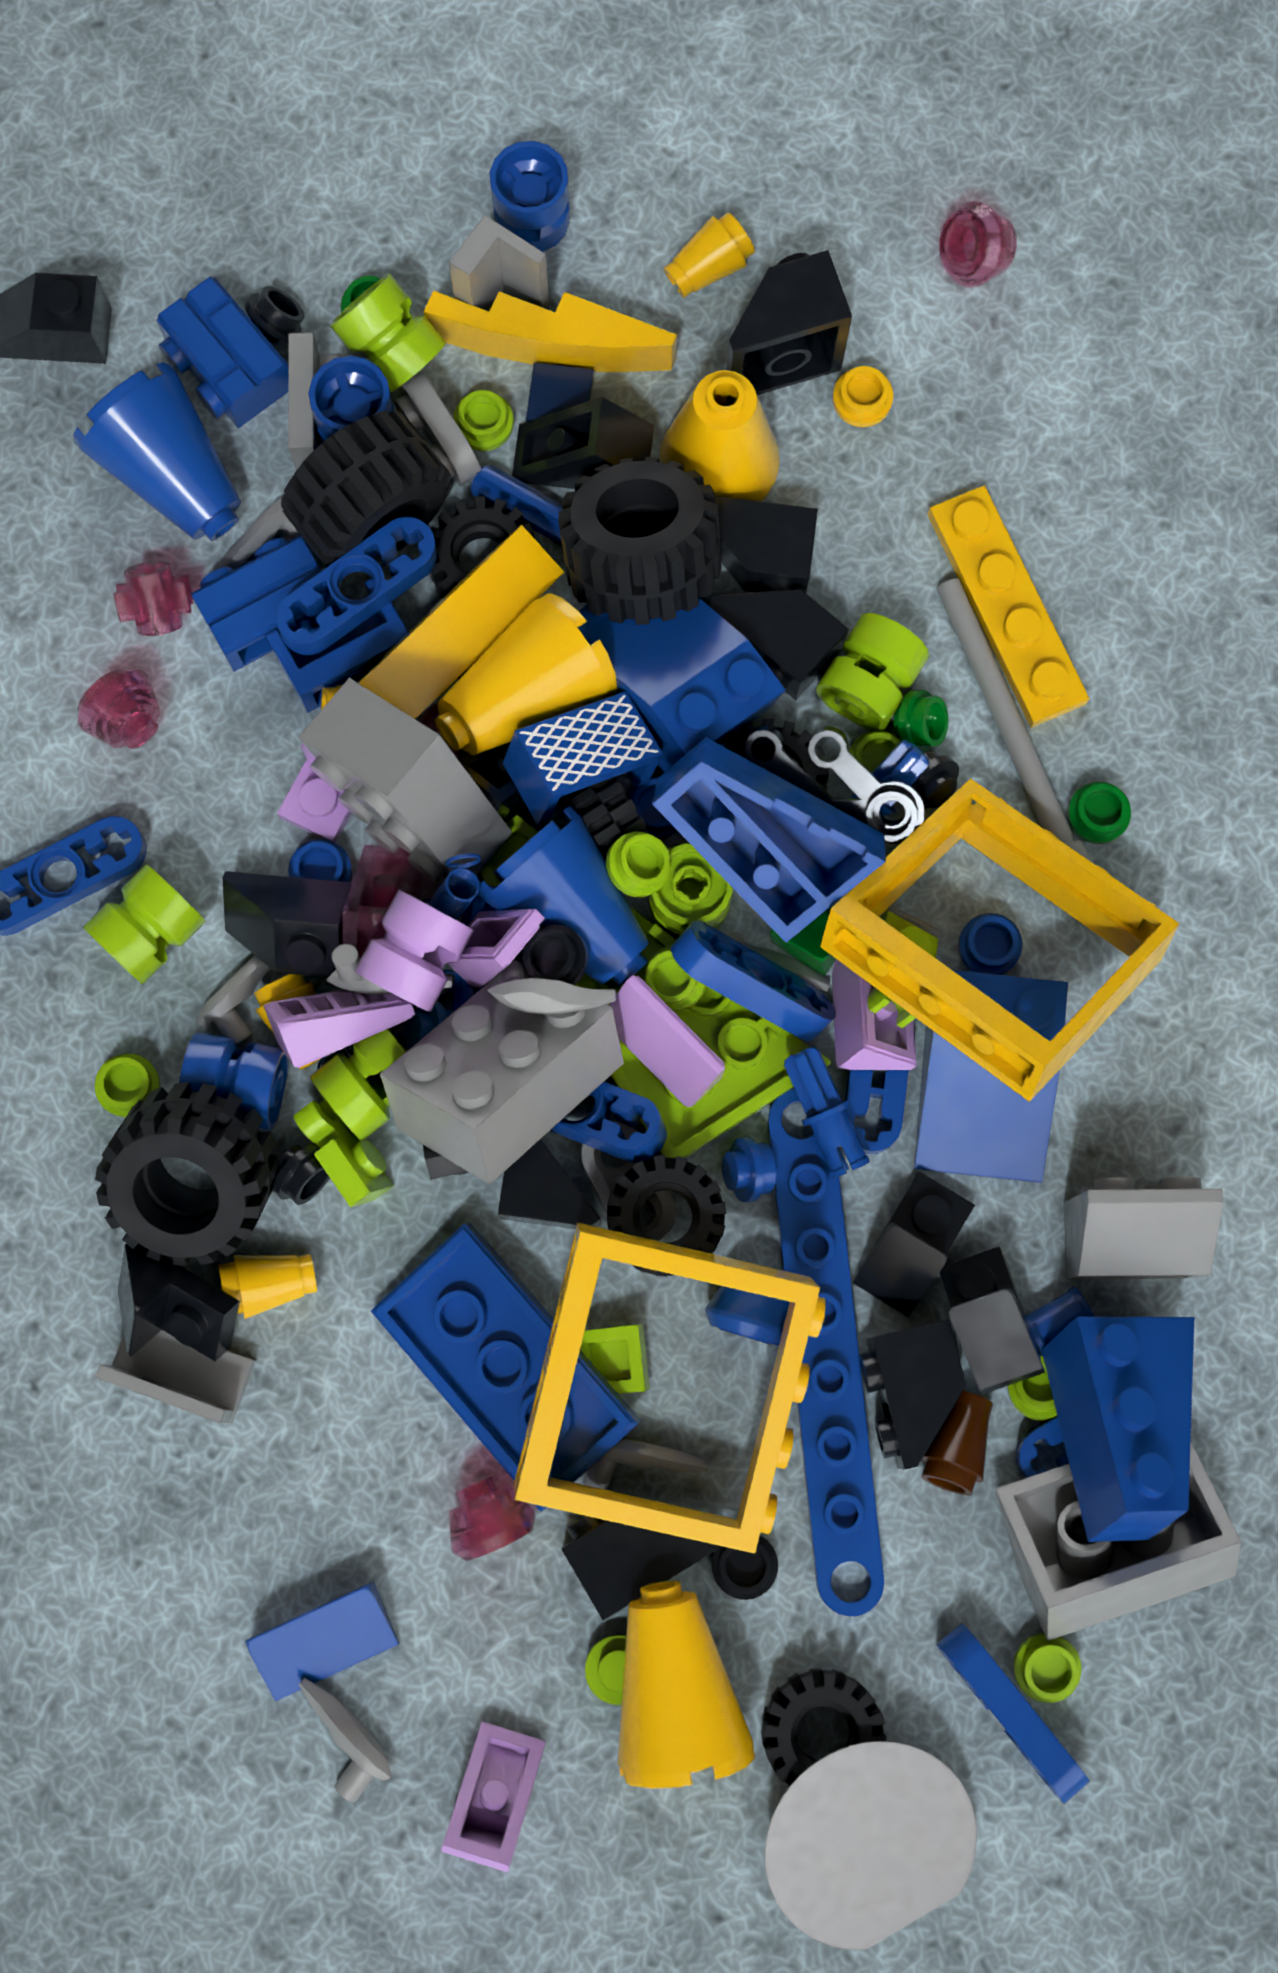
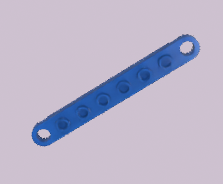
M791 1089L774 1101L768 1114L767 1123L769 1144L776 1163L774 1191L783 1271L811 1277L820 1287L818 1297L825 1298L826 1300L825 1315L820 1333L817 1338L808 1336L802 1362L809 1363L810 1365L809 1381L803 1401L797 1403L816 1586L822 1601L831 1610L844 1616H859L869 1612L879 1602L884 1590V1574L839 1176L831 1178L830 1169L814 1134L805 1139H797L788 1135L784 1130L781 1121L782 1113L790 1105L800 1103L795 1090ZM848 1561L861 1564L869 1577L867 1591L861 1598L854 1601H845L838 1598L831 1587V1577L834 1570L840 1564Z

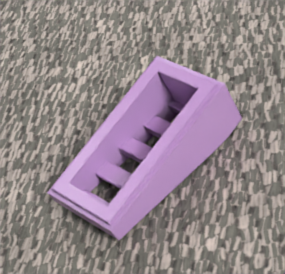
M536 909L479 911L467 925L475 931L458 962L447 964L471 987L481 988L513 961L539 929V925L544 920V917Z
M349 990L283 999L263 1005L277 1042L294 1068H300L409 1020L415 1015L412 1004L394 994L370 995Z

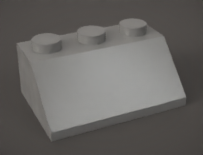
M1192 1443L1190 1444L1188 1511L1149 1540L1088 1542L1069 1464L996 1488L997 1500L1019 1574L1047 1641L1236 1576L1242 1542Z

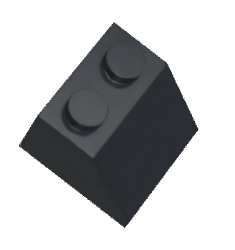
M828 250L813 255L807 253L792 254L782 259L777 265L769 267L729 340L726 370L737 372L746 377L753 385L757 395L835 373L842 369L852 314Z

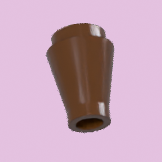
M962 1391L921 1460L925 1464L921 1474L923 1480L943 1490L966 1496L972 1495L976 1482H983L989 1417L994 1405L990 1400L971 1392Z

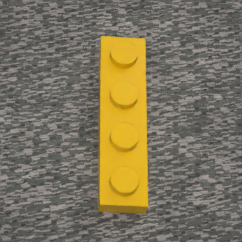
M985 485L930 507L927 516L957 578L960 579L973 611L1030 728L1086 705L1090 698Z

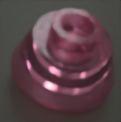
M979 201L966 202L955 209L944 224L939 240L940 259L947 274L956 284L963 287H978L1005 272L1013 262L1017 248L1016 232L1010 220L991 206Z
M119 668L107 673L88 688L78 703L77 719L80 729L113 748L128 746L130 749L138 748L148 742L155 735L159 727L156 721L160 715V707L149 676L141 670Z
M492 1476L455 1492L460 1505L449 1510L450 1549L453 1554L461 1559L469 1561L482 1557L517 1541L533 1531L536 1518L535 1510L527 1502L515 1500L514 1488L509 1483L496 1487Z

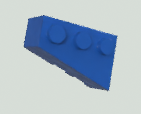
M707 737L658 778L652 805L785 943L886 862L885 834Z
M1076 1317L1042 1349L1088 1542L1149 1540L1188 1511L1195 1317Z

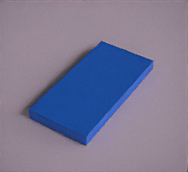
M464 1223L378 1303L371 1312L504 1470L515 1480L554 1319L471 1223ZM581 1350L579 1351L549 1474L551 1478L574 1483L642 1421ZM534 1504L540 1512L548 1508Z

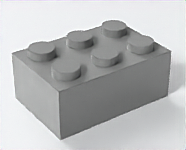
M348 678L298 737L316 758L310 765V768L329 786L339 792L344 791L338 800L346 809L367 824L370 822L365 828L366 833L392 854L399 847L410 853L407 860L420 873L435 883L442 876L446 878L453 869L459 868L448 867L446 860L460 854L475 853L481 856V861L478 864L463 868L477 875L512 833L438 733L351 678ZM462 858L450 863H460L462 865L478 858Z
M518 958L515 960L523 964L522 960ZM499 973L380 1074L397 1129L490 1185L624 1064L613 1008L605 1004L591 1009L563 1014L526 1013L507 1007L487 991V989L501 982V973Z

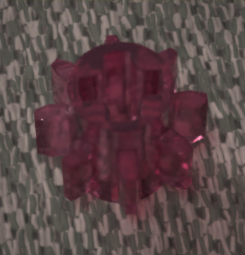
M166 561L143 562L133 565L124 571L126 583L116 584L117 592L113 593L120 623L135 620L137 633L143 636L163 635L174 632L183 626L181 614L191 613V604L194 603L187 574L173 577L171 565Z

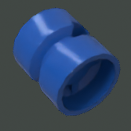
M536 141L517 142L500 152L494 159L489 172L494 221L543 252L556 246L562 240L570 224L567 166L561 155L547 144Z
M355 356L334 358L321 366L311 380L308 392L309 400L322 443L355 421L378 412L387 411L389 413L394 411L387 378L378 366L365 358Z
M197 1032L188 1044L179 1083L189 1082L192 1091L195 1092L199 1091L203 1083L217 1086L216 1095L225 1099L228 1098L230 1092L243 1099L239 1106L243 1111L248 1113L255 1109L263 1118L259 1129L271 1131L279 1117L288 1076L289 1059L281 1047L251 1042L245 1050H238L233 1038Z

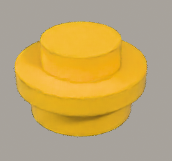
M859 366L845 372L837 380L833 390V406L838 416L852 426H874L884 420L889 414L893 403V389L889 380L879 370L870 366Z

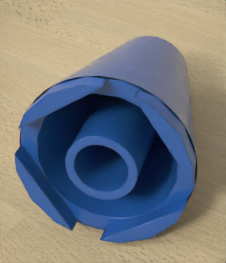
M162 362L156 364L161 375L149 379L141 370L116 386L96 403L86 414L94 425L86 436L77 427L73 434L74 443L84 454L192 539L196 540L206 535L210 541H215L231 530L239 521L235 511L240 506L241 500L178 374L171 365Z
M570 804L560 813L561 817L568 824L560 829L552 820L494 871V874L501 880V883L493 890L485 881L480 883L478 896L496 910L536 909L544 917V920L539 925V929L547 925L556 924L576 931L583 938L588 949V965L584 974L600 985H603L612 978L618 986H621L648 962L641 952L647 947L649 941L623 893L612 883L606 869V861L581 815Z

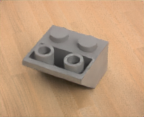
M1199 1177L1160 1179V1184L1147 1185L1145 1189H1135L1133 1178H1101L1093 1180L1094 1185L1081 1186V1194L1063 1202L1067 1280L1180 1279L1211 1275L1224 1203L1223 1188L1201 1189V1178Z

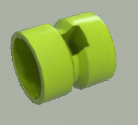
M389 273L355 299L329 326L352 353L364 352L367 356L366 359L380 368L387 378L391 393L427 365L441 351L446 342L425 316L413 317L409 313L412 300Z
M864 613L842 645L846 656L834 658L815 690L818 697L831 710L864 729L883 731L903 700L899 689L910 688L930 655L928 648L922 640L903 625L883 615Z
M684 843L668 849L670 855L669 877L664 886L649 897V910L654 923L676 940L696 920L705 922L718 930L723 926L728 915L733 888L691 844Z
M148 864L142 867L121 888L123 901L120 904L107 902L82 927L142 985L168 960L165 949L169 945L182 947L206 923L205 919Z
M389 1028L354 1043V1053L350 1057L337 1054L310 1075L311 1081L324 1099L360 1140L366 1139L390 1120V1105L381 1076L374 1085L367 1078L370 1075L378 1074L381 1070L384 1071L407 1052Z

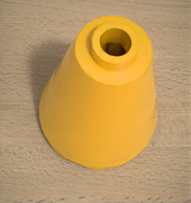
M729 370L710 373L698 383L666 431L659 452L660 463L667 464L673 460L684 464L685 472L693 470L703 476L704 485H710L715 496L761 502L776 482L780 463L776 439L753 385L743 375Z
M552 593L545 594L531 602L439 700L438 710L440 716L435 719V723L444 741L455 751L462 748L471 755H476L511 742L515 730L616 695L618 690L616 674L609 655L600 639L589 645L578 627L587 622L581 613L564 598Z
M663 1581L641 1587V1598L630 1602L628 1605L617 1759L620 1776L624 1775L625 1783L631 1786L651 1789L677 1788L693 1785L691 1773L707 1769L713 1766L715 1780L730 1776L746 1768L755 1759L753 1739L696 1593L682 1591L681 1583L678 1581Z

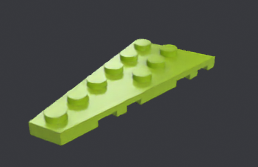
M518 815L505 822L512 833L478 873L482 881H485L487 885L497 886L501 883V880L494 874V871L538 833L536 829ZM631 908L649 941L647 947L641 952L647 960L659 949L672 946L676 941L675 938L657 924L653 925ZM645 965L634 975L635 977L638 975L643 980ZM586 974L575 984V986L581 988L616 990V994L624 985L618 986L612 978L603 985H600ZM707 986L702 997L693 1006L683 1010H672L725 1063L723 1078L694 1106L689 1108L684 1106L620 1040L624 1064L610 1075L615 1086L643 1096L655 1104L667 1129L665 1144L659 1152L660 1155H665V1157H689L774 1102L784 1093L794 1089L784 1067V1060L797 1052L810 1048L795 1035ZM821 1054L826 1066H830L832 1061ZM641 1118L639 1123L646 1132L648 1129Z

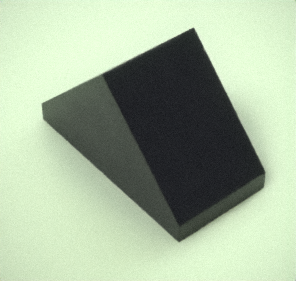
M541 1139L504 1171L498 1215L501 1219L576 1229L577 1222L595 1227L601 1224L600 1217Z

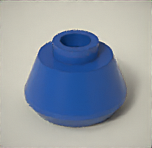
M721 1286L707 1304L705 1312L711 1326L759 1342L779 1346L789 1301Z

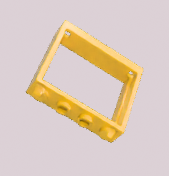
M970 778L885 857V863L850 890L830 909L820 947L1030 1102L1161 962L1180 923L1155 907L1154 903L1145 900L1112 877L1104 868L1093 864L1060 841L1052 832L1043 829L1008 805L1001 797L998 798ZM972 800H974V801L977 802V803L974 804V805L971 804V803H972ZM960 839H963L1129 956L1127 961L1051 1041L1044 1038L879 917Z
M577 1222L514 1480L515 1500L755 1553L760 1533L769 1535L776 1516L778 1498L776 1494L770 1493L776 1467L785 1469L792 1451L794 1432L793 1429L786 1428L792 1402L801 1403L803 1401L808 1386L810 1365L809 1363L802 1362L808 1336L817 1338L824 1320L826 1300L825 1298L818 1297L820 1287L809 1276ZM602 1258L789 1301L737 1519L549 1477Z

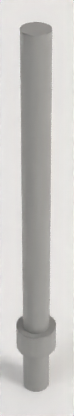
M953 578L945 581L937 587V591L1041 827L1052 832L1060 841L1091 861L1083 841H1075L960 579Z

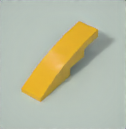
M434 290L424 309V316L446 343L486 356L532 365L534 363L593 369L595 372L608 373L672 370L676 361V334L564 292L555 312L500 291L489 312Z
M521 524L430 610V613L384 655V658L358 683L416 719L564 571Z

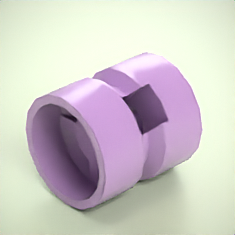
M398 889L381 920L386 930L384 938L371 939L354 972L392 994L431 1012L448 981L442 970L446 963L458 962L475 930Z

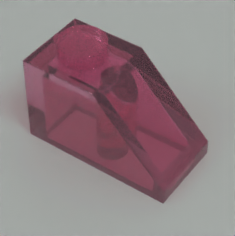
M364 845L343 908V944L353 945L357 949L360 959L371 939L384 938L386 930L381 920L398 889L421 901L424 875L407 860L410 853L402 848H399L392 854L381 846Z

